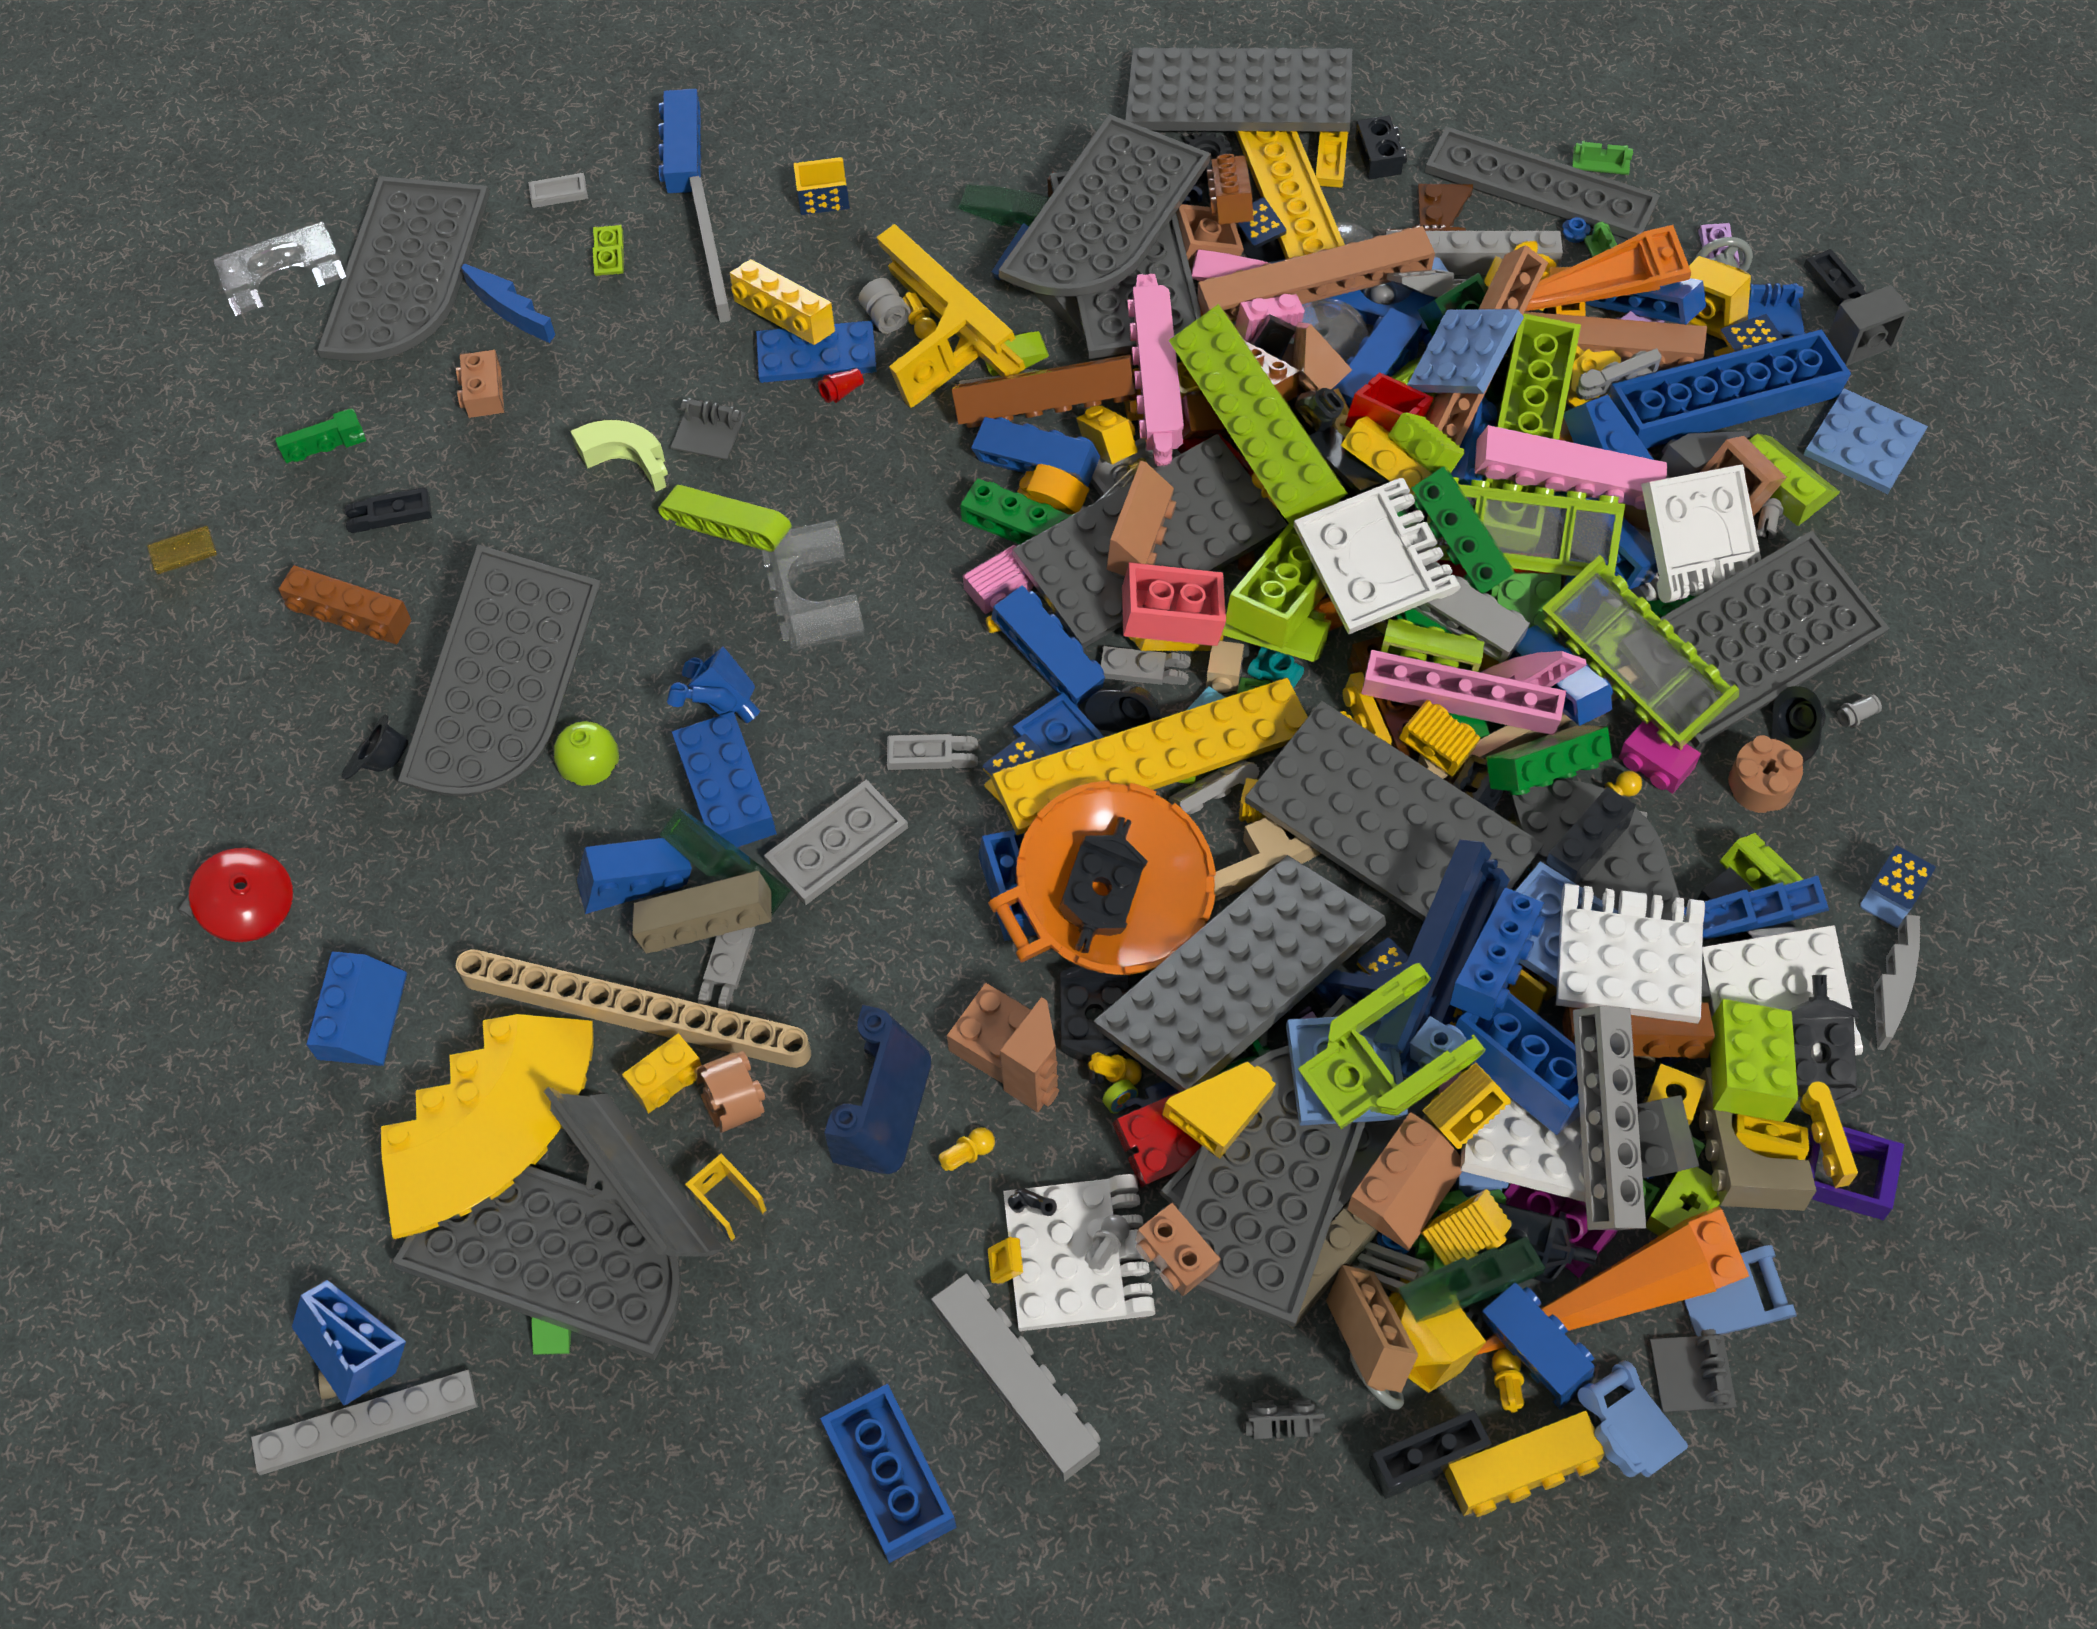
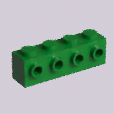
M1443 466L1412 487L1415 493L1413 495L1415 506L1421 512L1427 511L1432 519L1428 523L1429 527L1438 539L1444 537L1449 545L1446 553L1455 566L1461 563L1467 572L1463 578L1472 588L1480 593H1486L1516 573L1446 466Z
M979 478L976 479L960 504L963 522L1019 545L1074 515L1056 510L1049 504H1041L1027 498L1022 493L1011 492L1001 488L994 482H986Z
M1577 725L1557 732L1554 735H1548L1487 756L1491 789L1508 790L1510 795H1523L1530 792V787L1552 785L1553 779L1570 778L1576 776V771L1598 768L1600 762L1612 758L1608 726Z

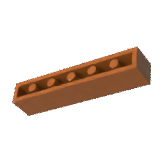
M1131 354L958 384L952 388L958 425L967 423V428L981 426L984 417L993 419L1002 417L1011 421L1014 420L1013 415L1025 413L1026 418L1043 415L1042 410L1054 408L1055 413L1072 410V405L1083 403L1084 408L1099 406L1102 404L1101 400L1113 398L1114 403L1131 400V395L1136 394L1137 391L1134 383Z

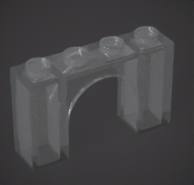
M323 221L213 259L235 316L263 306L258 293L259 284L268 275L280 269L294 266L309 268L313 271L319 286L346 277Z
M837 519L790 529L773 552L761 550L765 567L771 565L773 571L767 573L771 591L777 590L779 596L773 598L777 616L783 615L785 621L779 623L783 642L790 641L792 651L865 635L856 594L824 601H810L801 598L792 590L795 579L805 570L846 560Z

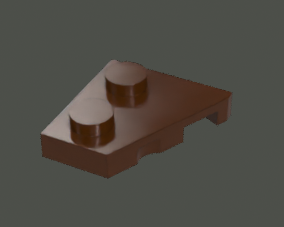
M1418 184L1419 225H1428L1429 227L1436 225L1439 227V225L1444 224L1446 226H1453L1454 220L1463 209V205L1468 197L1472 195L1473 184Z

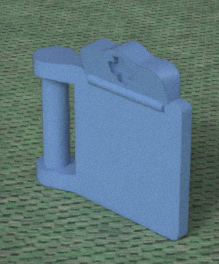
M1772 1245L1740 1253L1749 1277L1718 1288L1716 1292L1683 1300L1696 1336H1701V1331L1707 1329L1716 1330V1335H1722L1797 1316L1794 1306L1788 1304L1772 1258L1776 1257ZM1751 1263H1759L1774 1306L1772 1310L1766 1312L1764 1310L1749 1267Z
M1625 1360L1620 1361L1613 1366L1612 1373L1595 1384L1588 1383L1579 1389L1578 1398L1581 1404L1596 1414L1602 1421L1596 1427L1594 1434L1601 1443L1606 1458L1616 1464L1625 1476L1634 1477L1641 1472L1645 1477H1650L1688 1448L1686 1441L1642 1387L1636 1368L1632 1363ZM1620 1385L1630 1391L1629 1394L1607 1408L1604 1399L1605 1395Z

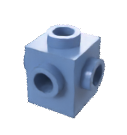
M1430 1016L1410 1042V1058L1418 1062L1420 1068H1423L1447 1050L1451 1053L1466 1042V1037L1457 1027L1451 1024L1444 1025Z

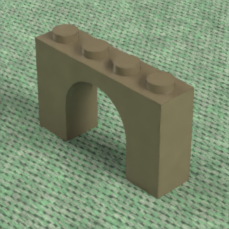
M1705 1067L1700 1076V1079L1706 1082L1698 1102L1700 1110L1699 1127L1705 1133L1706 1159L1711 1161L1713 1170L1712 1187L1718 1193L1720 1206L1805 1211L1816 1193L1809 1160L1768 1158L1756 1154L1745 1147L1739 1141L1732 1128L1735 1113L1713 1110L1711 1067Z

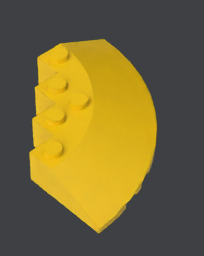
M521 1014L483 1020L484 1049L450 1055L451 1084L416 1090V1120L381 1126L382 1164L393 1239L428 1231L439 1227L438 1222L447 1220L457 1214L462 1217L472 1212V1207L488 1197L492 1200L514 1184V1178L520 1175L530 1164L535 1165L548 1151V1144L556 1136L560 1128L564 1129L550 1111L551 1101L544 1093V1090L550 1087L562 1094L579 1095L581 1089L585 1088L587 1081L586 1073L589 1061L592 1060L594 1047L592 1021Z

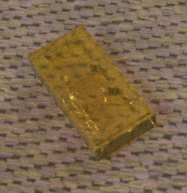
M208 526L147 545L157 574L217 555Z

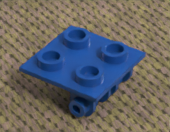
M1750 283L1748 320L1767 314L1781 336L1805 334L1799 298L1803 297V286L1793 283L1782 285L1781 288L1779 283H1775L1772 289L1770 283H1766V285H1753V283Z

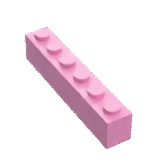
M1488 425L1477 439L1475 473L1485 475L1490 479L1515 481L1519 485H1535L1555 489L1554 492L1574 491L1587 493L1586 498L1593 497L1599 499L1600 495L1619 497L1618 503L1646 510L1641 484L1666 479L1667 462Z
M1371 650L1361 694L1419 707L1426 700H1430L1432 704L1443 706L1448 713L1554 735L1561 722L1566 691Z

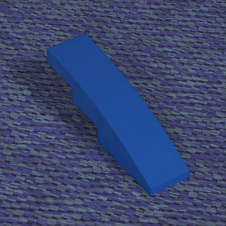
M465 263L461 268L467 285L484 304L524 332L548 343L551 342L555 336L551 318L535 312L532 300L518 295L513 282Z
M1819 876L1784 885L1782 882L1748 892L1746 889L1705 901L1703 940L1755 930L1829 911ZM1687 907L1684 908V914H1685V915H1686Z

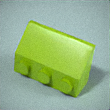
M1757 433L1749 440L1787 477L1770 498L1778 499L1781 502L1783 515L1796 526L1802 524L1840 493L1839 490L1773 437Z
M1312 610L1282 649L1226 623L1222 635L1314 662L1322 656L1332 621L1324 619L1325 613Z
M1389 619L1381 652L1478 672L1483 657L1484 641L1477 640L1476 637L1468 634H1460L1458 636L1446 633L1439 627L1425 628L1416 626L1405 619Z

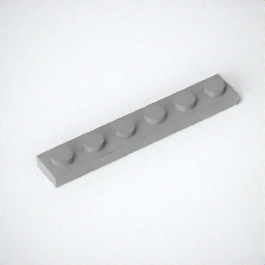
M468 1369L253 1436L251 1439L257 1473L263 1475L477 1408L478 1403L472 1374Z

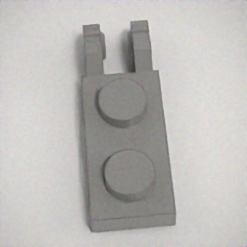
M1657 348L1648 352L1640 351L1629 360L1608 364L1601 371L1591 369L1587 373L1584 372V374H1581L1576 388L1577 396L1581 399L1589 400V398L1608 393L1613 383L1655 373L1662 356Z
M1104 646L1101 667L1106 679L1160 685L1162 683L1185 685L1189 678L1186 672L1173 669L1164 671L1165 666L1188 668L1190 667L1191 659L1182 653L1172 652L1166 655V653Z
M952 734L887 736L888 770L952 768V766L955 768H973L978 764V757L975 754L952 753V749L956 751L975 750L978 747V740L972 736H952Z
M1246 760L1229 764L1170 796L1168 801L1171 804L1176 803L1187 814H1193L1204 807L1203 803L1212 798L1219 799L1231 792L1230 788L1238 783L1245 785L1246 778L1256 779L1260 772L1259 767H1257V764L1247 762Z
M755 927L725 933L716 937L703 977L704 981L702 982L698 998L699 1004L708 1006L714 985L722 986L718 1007L728 1010L734 989H737L755 933Z

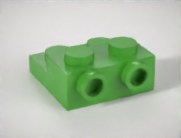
M1516 572L1489 590V595L1493 596L1498 604L1508 610H1515L1522 614L1525 620L1530 623L1528 628L1537 625L1547 634L1550 633L1553 637H1558V634H1554L1544 624L1543 620L1546 617L1542 607L1560 592L1561 574Z

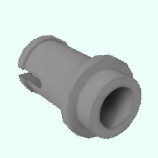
M1769 498L1759 510L1760 518L1756 535L1765 538L1766 531H1769L1768 539H1773L1776 537L1778 518L1783 514V507L1778 499Z
M1869 694L1852 704H1843L1837 712V717L1844 727H1856L1860 724L1861 720L1880 713L1882 705L1876 695Z

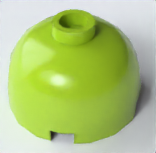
M588 721L576 722L566 727L559 734L554 744V763L564 779L575 782L576 785H594L607 779L619 761V749L609 730L597 723Z

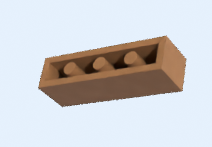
M1342 1265L1326 1300L1330 1311L1366 1384L1378 1391H1385L1387 1389L1401 1393L1418 1357V1353L1375 1272Z

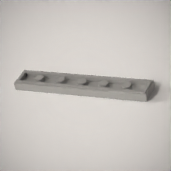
M699 176L689 177L720 323L731 320L702 180Z

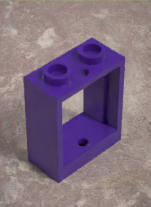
M1843 1127L1851 1152L1879 1160L1873 1198L1814 1181L1816 1193L1812 1200L1884 1220L1893 1209L1904 1144ZM1808 1130L1809 1151L1805 1160H1809L1814 1178L1821 1145L1815 1142L1812 1130Z

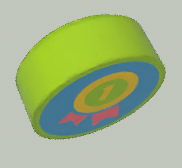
M1120 1080L1107 1089L1103 1096V1103L1111 1113H1118L1125 1108L1124 1103L1137 1097L1138 1090L1129 1080Z

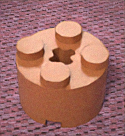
M1765 735L1757 736L1753 741H1750L1741 748L1729 773L1728 782L1735 800L1746 809L1758 813H1767V811L1784 808L1791 801L1801 781L1803 757L1784 742L1770 739Z
M744 1051L733 1052L699 1066L694 1070L697 1085L703 1082L705 1085L703 1087V1094H701L703 1103L715 1127H720L721 1133L754 1120L764 1113L761 1101L765 1100V1095L759 1081L752 1082L748 1073L751 1070L750 1063Z

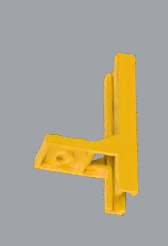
M893 224L876 237L880 247L890 255L892 263L888 267L891 274L911 293L915 292L920 301L940 319L936 331L921 340L918 345L889 366L903 401L910 408L924 400L979 356L1002 377L1019 374L1026 368L1024 361L1004 343L1007 340L1012 342L1016 339L1013 331L897 225ZM956 334L960 339L953 353L948 339Z

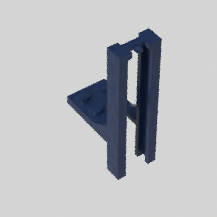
M1459 839L1406 963L1373 975L1361 971L1347 973L1335 969L1314 988L1330 1008L1342 995L1352 1003L1357 1004L1408 967L1420 963L1431 977V980L1420 991L1383 1016L1373 1040L1375 1045L1382 1051H1386L1388 1047H1391L1397 1052H1401L1399 1057L1403 1077L1408 1078L1421 1069L1418 1062L1410 1058V1042L1427 1019L1431 1016L1444 1025L1450 1024L1457 1008L1450 1005L1455 982L1504 888H1507L1510 881L1503 869L1497 868L1498 861L1495 859L1489 860L1492 853L1484 842Z

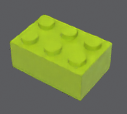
M1722 999L1711 1018L1715 1034L1710 1050L1713 1110L1783 1122L1798 1101L1792 1011Z

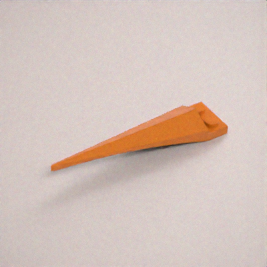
M1670 225L1644 231L1588 260L1539 281L1525 311L1660 290V286L1689 280L1691 270L1674 226Z
M1718 1206L1683 1220L1629 1256L1540 1309L1548 1317L1552 1314L1555 1315L1567 1330L1570 1331L1716 1292V1289L1749 1277V1274L1724 1212ZM1494 1334L1485 1339L1486 1343L1476 1355L1506 1348V1346Z

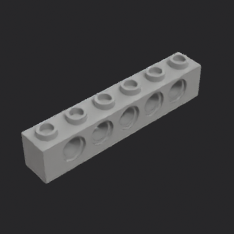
M1595 1006L1573 1010L1588 1230L1646 1228L1630 1008Z

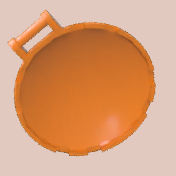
M1110 781L1092 782L1069 789L1050 801L1032 821L1020 845L1016 868L1017 887L994 897L988 902L992 911L998 913L1018 950L1016 955L1019 961L1025 962L1053 949L1076 965L1100 973L1130 975L1154 970L1206 925L1214 906L1216 896L1214 894V876L1216 875V870L1209 845L1196 823L1176 803L1171 804L1164 798L1156 795L1157 791L1133 783L1125 785L1110 783ZM1124 817V823H1126L1127 819L1132 822L1126 840L1148 862L1142 870L1126 919L1127 926L1121 934L1112 936L1095 935L1092 939L1089 953H1081L1082 948L1080 951L1075 949L1080 935L1079 928L1064 918L1059 906L1081 842L1085 836L1113 835L1118 818ZM1094 882L1092 884L1093 890L1098 895H1108V889L1105 884L1101 882ZM1017 902L1020 903L1039 938L1032 943H1029L1009 907Z

